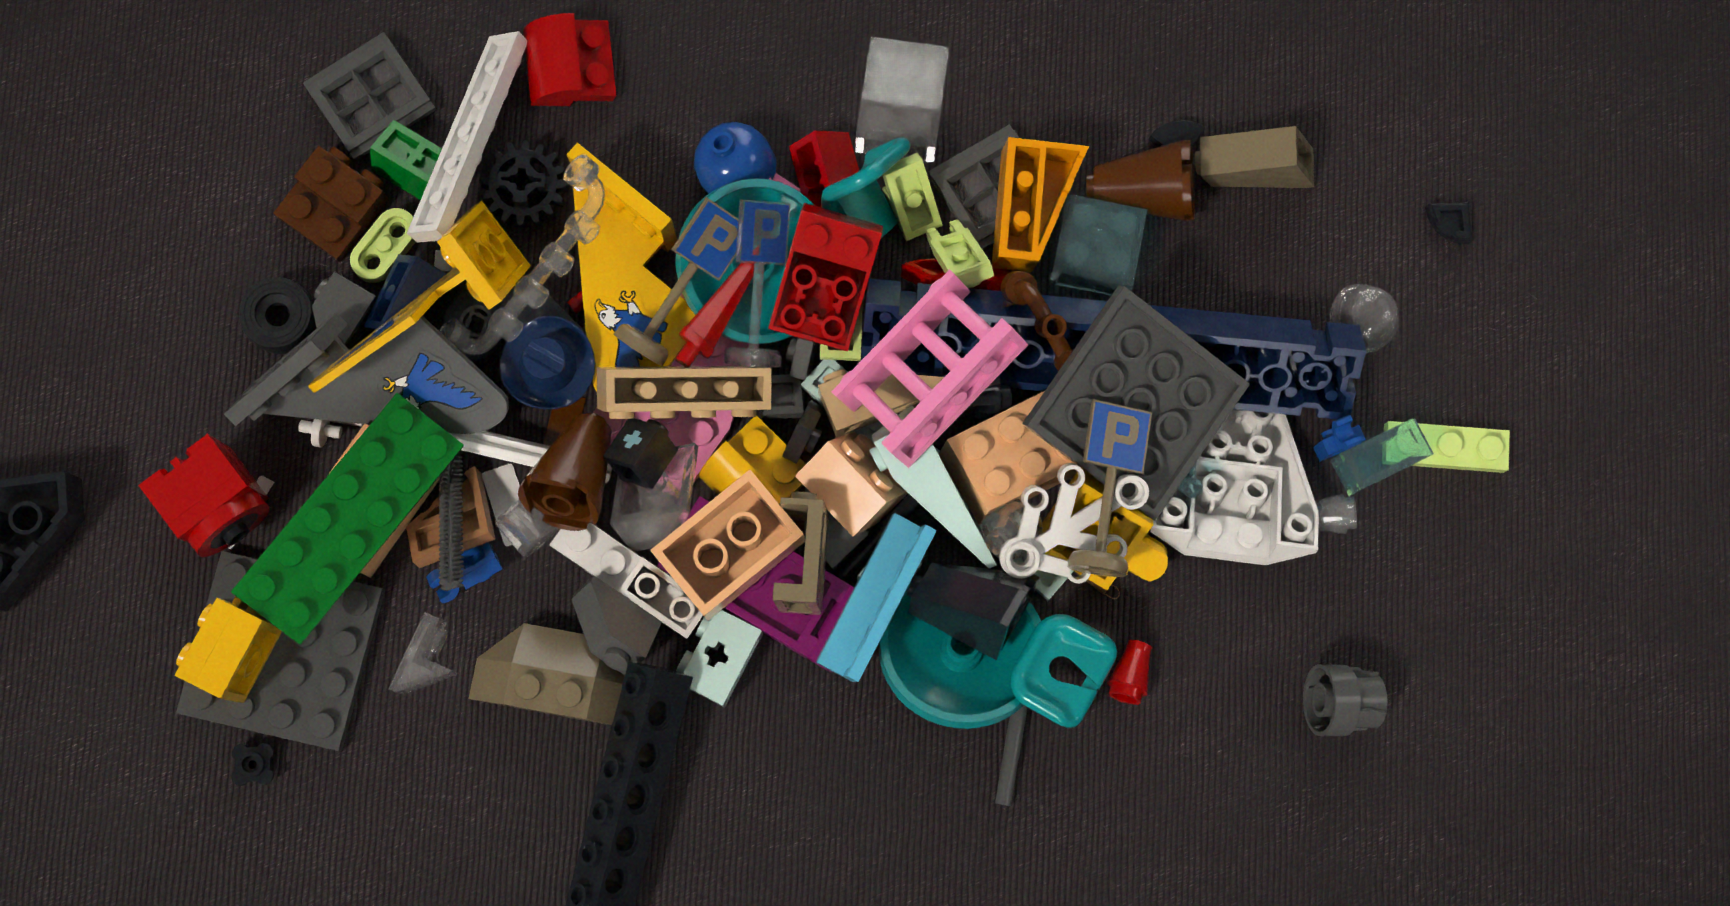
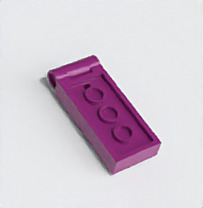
M699 496L685 521L708 504L709 501ZM793 551L723 609L762 630L767 636L815 663L854 587L825 570L822 615L780 612L773 601L774 583L802 584L804 557ZM659 562L656 567H658L660 570H662L670 576V574ZM817 664L818 666L832 673L831 670Z

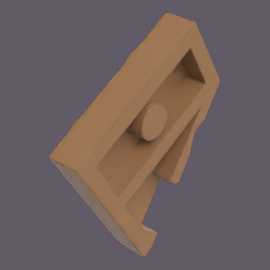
M475 466L469 468L464 473L467 479L461 486L463 487V490H461L463 492L461 495L463 496V499H461L463 503L460 505L463 506L461 508L463 512L460 514L463 515L461 518L463 521L460 523L463 524L461 527L463 528V531H461L463 535L460 537H463L461 541L463 545L460 546L463 547L461 550L463 552L495 540L482 473ZM439 497L433 501L431 507L426 512L420 513L406 526L412 562L419 568L440 561Z

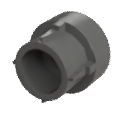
M1317 664L1313 666L1306 677L1303 691L1304 714L1310 730L1317 736H1348L1353 731L1380 727L1387 714L1388 699L1386 687L1378 675L1379 672L1363 671L1359 667H1349L1347 665Z

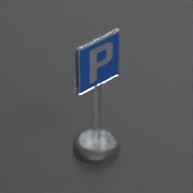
M740 199L736 262L754 263L749 346H732L727 348L724 353V363L751 367H781L782 358L780 352L775 349L759 347L764 265H786L791 203Z

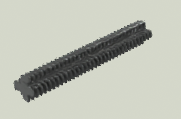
M461 450L439 476V584L442 585L441 589L444 591L464 586L461 584L464 580L460 579L464 577L461 574L463 573V570H461L463 568V565H461L463 563L461 560L463 559V556H461L463 554V551H461L463 547L460 546L463 545V542H461L463 537H460L463 535L461 532L463 531V528H461L463 524L460 523L463 521L461 519L463 515L460 514L463 512L461 510L463 506L460 505L463 503L461 500L463 499V496H461L463 494L461 491L463 490V487H461L463 479L460 478L463 476L461 474L463 470L460 469L463 467L461 465L463 461L460 460L463 458Z

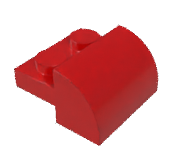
M563 13L541 17L526 25L523 34L527 39L525 53L531 106H570L573 101L614 100L617 95L608 20H575L574 13Z

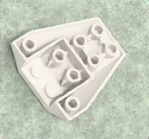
M1232 409L1156 521L1153 520L1150 532L1183 555L1258 565H1269L1316 553L1318 551L1319 512L1286 414Z

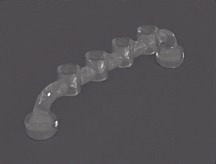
M586 154L577 156L568 165L564 173V180L577 191L587 188L588 200L581 210H577L569 216L565 223V230L556 242L550 243L543 249L539 257L540 262L530 275H526L518 281L514 288V295L505 307L499 308L492 314L486 331L480 337L470 339V329L455 318L448 320L439 329L463 354L480 355L488 352L501 338L507 342L515 340L523 329V322L517 318L527 305L532 309H538L547 300L549 290L543 286L545 281L552 273L562 277L572 268L574 257L568 252L578 240L583 244H588L598 235L600 225L594 219L604 205L605 190L602 181L597 176L599 165Z

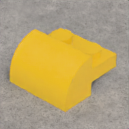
M756 415L729 442L725 441L713 453L700 470L699 478L718 496L748 470H751L781 506V497L791 498V494L797 492L803 486L795 476L806 464L800 458L796 464L782 457L787 445Z

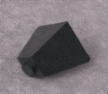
M931 563L925 575L917 573L908 588L906 595L911 597L908 613L997 660L1033 598L1040 577L1033 574L1030 577L1019 579L1008 575L1004 570Z

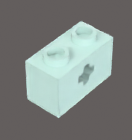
M723 610L709 621L704 617L696 632V636L700 637L701 640L694 653L686 651L676 671L693 677L690 690L725 708L763 632ZM720 645L724 646V654L728 657L727 662H718L715 667L710 666L711 658L707 655L709 649L717 650Z

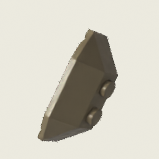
M523 623L477 658L468 699L612 725L625 675L618 670L608 667L604 661L590 652L584 634Z

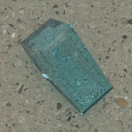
M1412 418L1342 452L1330 462L1348 496L1351 497L1432 456L1434 453L1416 419Z

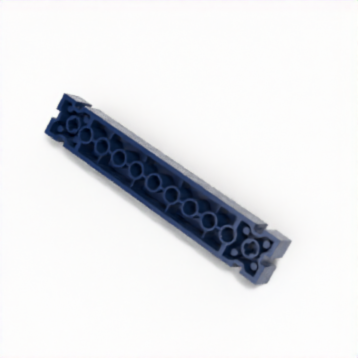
M869 278L861 360L928 292L932 284L918 283L917 292L902 291L901 281ZM968 288L971 292L963 299L968 306L991 327H994L1003 318L1028 344L999 375L1000 384H1008L1010 388L1045 391L1058 373L1054 364L1056 355L1047 338L1037 334L1035 330L1036 318L1028 304H1012L1005 300L1001 291ZM1042 295L1051 312L1065 319L1067 329L1064 336L1072 350L1075 349L1107 303V301ZM1150 305L1250 383L1233 408L1234 410L1300 416L1302 407L1315 408L1316 417L1339 419L1351 415L1356 395L1352 378L1360 379L1366 354L1360 325L1327 322L1325 330L1322 331L1313 330L1310 320ZM952 313L933 330L961 358H964L980 341ZM1053 319L1047 323V331L1049 333L1053 331L1055 326ZM922 343L904 360L917 375L945 377L950 372Z

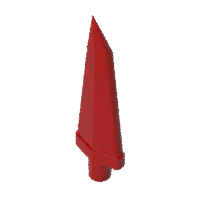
M758 244L753 248V255H757ZM742 261L691 321L682 328L679 336L686 344L675 358L679 364L689 368L698 354L707 359L710 358L756 272V261Z

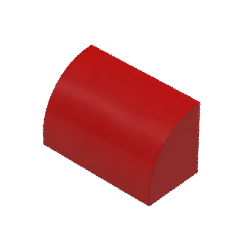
M813 131L789 146L801 193L817 207L823 208L821 196L827 186L859 171L849 132Z

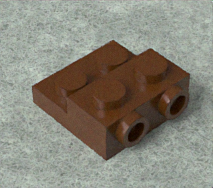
M318 145L295 174L294 178L298 182L275 209L273 214L341 263L389 199L381 190L384 183L366 169L361 174L349 167L352 160L336 147L332 146L329 151H326Z

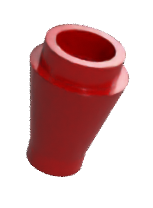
M1128 640L1126 649L1107 682L1110 686L1108 693L1110 697L1123 703L1139 705L1141 704L1142 697L1148 695L1149 662L1152 650L1149 644L1138 640Z

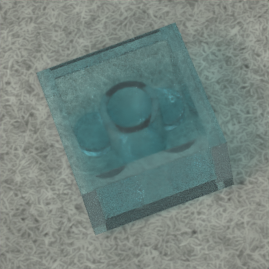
M1068 194L1062 207L1048 283L1106 295H1112L1118 285L1125 286L1131 291L1135 280L1147 209Z

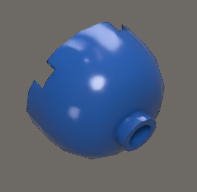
M727 122L711 128L700 139L694 154V169L702 188L709 194L713 190L735 181L769 179L770 177L773 180L776 174V156L768 140L753 126L740 122Z

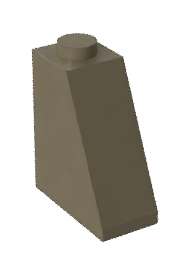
M1297 126L1200 137V151L1195 152V168L1197 174L1201 175L1211 187H1314L1313 148Z

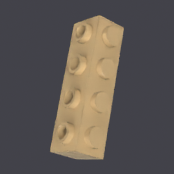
M684 366L597 367V409L609 412L610 419H634V412H650V418H675V411H691V417L713 418L716 417L717 410H731L732 417H756V410H771V368L764 366H690L689 368Z

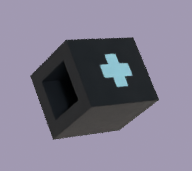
M634 418L626 421L603 457L622 481L653 489L678 449L668 437L669 431L661 423L652 419H648L645 422Z

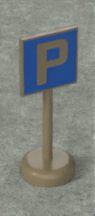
M705 197L671 249L688 260L689 264L644 332L632 325L621 324L614 335L641 355L663 366L667 360L668 351L660 343L652 339V337L698 268L720 281L742 247L743 222Z
M1096 399L1092 400L1083 462L1107 467L1095 551L1076 550L1072 552L1068 559L1067 567L1069 569L1100 576H1127V560L1119 555L1106 552L1117 470L1140 475L1144 474L1152 412Z

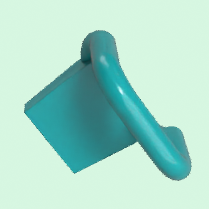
M898 137L867 151L860 171L827 186L823 190L821 196L822 207L883 225L882 238L898 221L876 180L908 153L910 149L908 139Z
M1066 614L1048 616L1035 627L1012 669L1010 684L1013 694L1020 703L1056 724L1066 728L1076 727L1083 721L1114 665L1117 657V647L1109 636L1075 617ZM1062 656L1070 659L1087 675L1082 686L1055 680L1049 672L1051 661Z

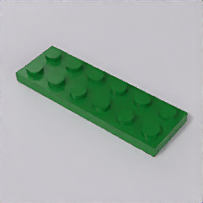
M396 393L232 589L231 593L301 646L464 445L404 397Z

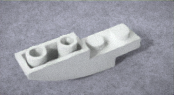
M592 523L588 524L587 529L581 531L560 529L550 543L552 548L582 567L592 576H596L686 639L703 616L671 576L631 551Z

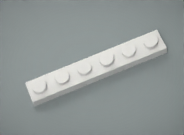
M519 31L489 36L407 231V234L417 243L438 241L454 225L463 199L468 193V187L475 170L482 159V153L488 138L495 127L497 116L508 95L513 77L521 64L522 55L527 46V39Z

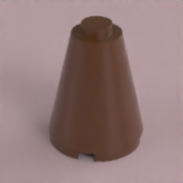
M1191 139L1177 141L1095 165L1093 174L1086 175L1087 197L1095 198L1096 206L1182 221H1194L1195 200H1192L1195 182Z
M595 413L576 415L522 480L518 489L519 500L530 513L535 508L545 514L542 519L543 522L553 527L570 531L585 530L589 523L593 522V525L598 522L602 509L608 465L603 455L610 447L612 430L603 417Z

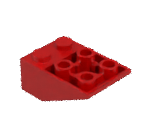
M804 203L768 329L848 351L881 239L883 225Z

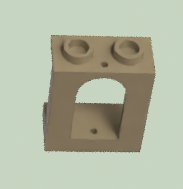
M793 492L791 498L781 497L780 504L792 520L807 521L802 584L774 583L773 601L778 610L783 613L822 615L829 514L824 500L817 499V494Z

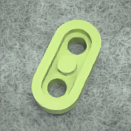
M400 208L386 210L354 247L350 256V264L360 279L369 283L385 280L398 254L406 255L416 241L407 234L413 219L409 212ZM396 227H405L403 236L398 238L392 236L393 230ZM370 259H380V264L377 268L368 269L367 264Z

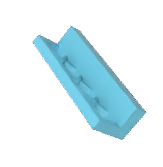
M896 513L892 514L815 663L851 682H859L937 530L926 524L920 527Z

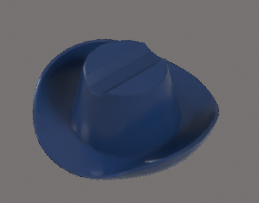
M557 316L538 317L522 325L510 336L500 358V376L504 387L519 402L538 409H559L573 404L586 393L595 372L593 349L584 332L571 321Z

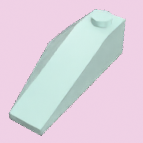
M913 405L903 410L898 416L903 420L914 409ZM883 426L873 433L872 438L875 447L869 451L880 472L888 469L893 479L989 569L996 566L983 537L934 444L908 468L881 443L890 432Z

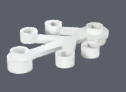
M1066 463L1058 470L1057 478L1061 486L1050 528L1035 537L1040 511L1047 507L1049 497L1047 492L1038 485H1030L1023 490L1021 501L1025 507L1016 537L1008 539L1001 547L999 553L1001 567L1008 575L1022 579L1030 577L1037 570L1065 576L1071 582L1077 584L1089 579L1091 574L1082 573L1077 577L1072 576L1070 569L1067 567L1068 559L1065 560L1044 554L1057 545L1095 551L1097 535L1080 531L1099 520L1102 497L1072 515L1078 488L1085 481V473L1078 465ZM1070 469H1075L1078 472V479L1072 484L1066 483L1064 480L1065 473ZM1128 473L1118 477L1115 482L1111 512L1121 506L1130 510L1142 507L1149 497L1147 483L1135 474ZM1127 483H1133L1135 485L1134 494L1130 497H1123V486ZM1035 491L1041 492V502L1036 506L1029 505V495ZM1109 534L1107 545L1112 541H1119L1120 549L1116 555L1124 558L1127 553L1126 542L1116 534ZM1019 549L1026 550V560L1022 563H1015L1013 561V554Z

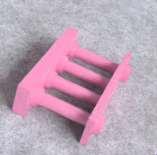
M950 269L941 279H938L931 285L928 292L853 370L847 372L842 377L840 383L831 391L853 412L863 404L890 432L881 443L908 468L1028 346L1025 340L1003 318L994 327H991L968 306L963 299L971 291ZM950 313L980 339L964 358H961L933 331ZM921 343L950 370L933 389L904 362ZM891 374L920 401L903 420L874 392Z

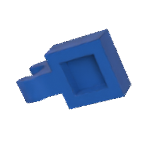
M1351 415L1332 421V428L1321 433L1323 440L1313 447L1319 462L1353 449L1366 440L1359 425L1351 428L1350 423L1353 421Z
M490 542L466 550L461 554L463 556V559H461L463 561L461 564L463 565V568H461L463 573L461 574L464 577L460 579L464 580L461 584L464 585L466 590L477 583L488 580L493 574L503 569ZM439 568L431 571L426 576L432 589L440 585ZM441 588L438 589L436 592L441 603L453 600L458 595L459 588H452L449 591H444Z

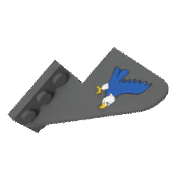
M336 312L256 379L224 413L235 426L247 416L255 421L262 414L357 424L366 423L370 425L394 395L398 393L448 433L473 434L488 430L499 424L508 413L509 401L506 394L424 316L361 362L313 393L308 385L349 351L338 337L348 324Z

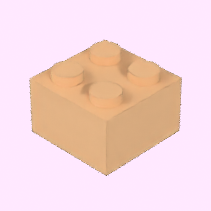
M855 431L828 441L795 476L811 493L817 494V499L824 500L827 510L852 537L878 524L908 494L893 479L888 469L880 472L869 451L875 447L874 443L865 435L857 434Z

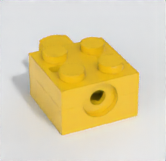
M1084 471V484L1078 488L1072 515L1103 497L1104 485L1086 471ZM1076 472L1069 484L1074 483L1078 479V472ZM1056 503L1037 529V536L1049 530ZM1121 506L1111 512L1108 535L1116 534L1126 542L1127 553L1124 559L1128 562V571L1146 581L1160 578L1168 566V556L1164 544L1147 534L1153 526V519L1139 509L1130 510ZM1099 520L1080 532L1097 535ZM1112 541L1107 545V553L1116 554L1120 549L1119 541ZM1057 545L1045 554L1067 560L1072 552L1081 549ZM1091 574L1088 580L1108 590L1116 577Z
M235 596L232 603L216 598L213 604H208L202 611L197 623L200 629L193 642H188L180 651L176 661V665L179 668L174 676L220 699L244 703L282 631Z

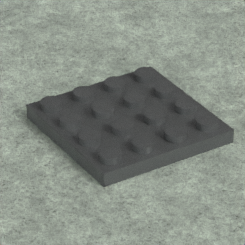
M1118 285L1022 424L1104 485L1107 467L1083 462L1092 400L1096 399L1152 412L1144 474L1135 475L1142 478L1149 488L1148 500L1138 509L1156 521L1250 383L1128 288ZM1117 470L1116 479L1130 472ZM1127 483L1122 488L1123 497H1130L1135 492V485L1133 483Z
M221 551L206 606L210 603L213 604L216 598L232 603L235 595L231 593L232 589L258 559ZM352 582L301 646L282 632L244 703L220 699L185 681L176 713L342 752L385 589Z

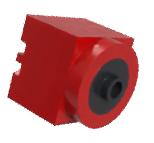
M208 433L187 448L186 454L189 457L188 459L181 460L175 457L170 461L174 467L172 471L168 473L165 468L160 469L138 485L176 537L188 542L200 557L214 555L242 540L264 520L270 510L269 505L266 503V500L269 499L234 451Z

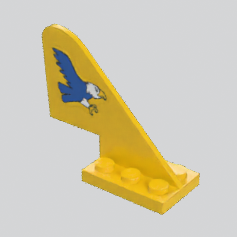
M576 143L567 153V157L571 164L570 173L572 174L585 330L595 358V372L592 384L597 392V367L660 366L626 345L614 333L621 324H629L642 332L645 331L672 289L644 266L660 248L668 252L678 239L672 219L579 143ZM681 296L652 337V339L660 343L668 351V357L663 366H671L686 344L679 336V333L695 316Z
M483 201L471 207L437 241L441 247L440 251L444 260L453 269L318 375L308 385L313 393L414 325L439 297L462 281H467L466 285L470 294L477 301L483 302L488 310L507 296L531 265Z

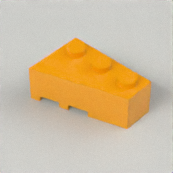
M1008 137L1001 151L992 268L1025 272L1033 271L1043 254L1089 146Z

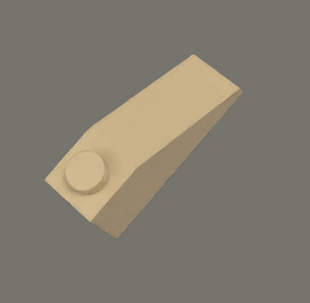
M845 369L823 377L824 383L818 385V395L836 438L879 421L863 404L853 412L831 392L847 373ZM893 374L874 391L896 414L901 413L912 405L916 407L920 403ZM918 375L931 389L944 378Z

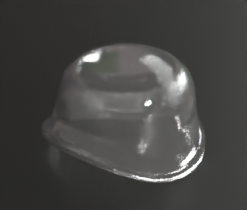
M1353 284L1341 290L1335 297L1330 310V322L1360 325L1366 353H1371L1387 345L1395 336L1399 327V310L1396 301L1390 293L1383 289L1367 284Z

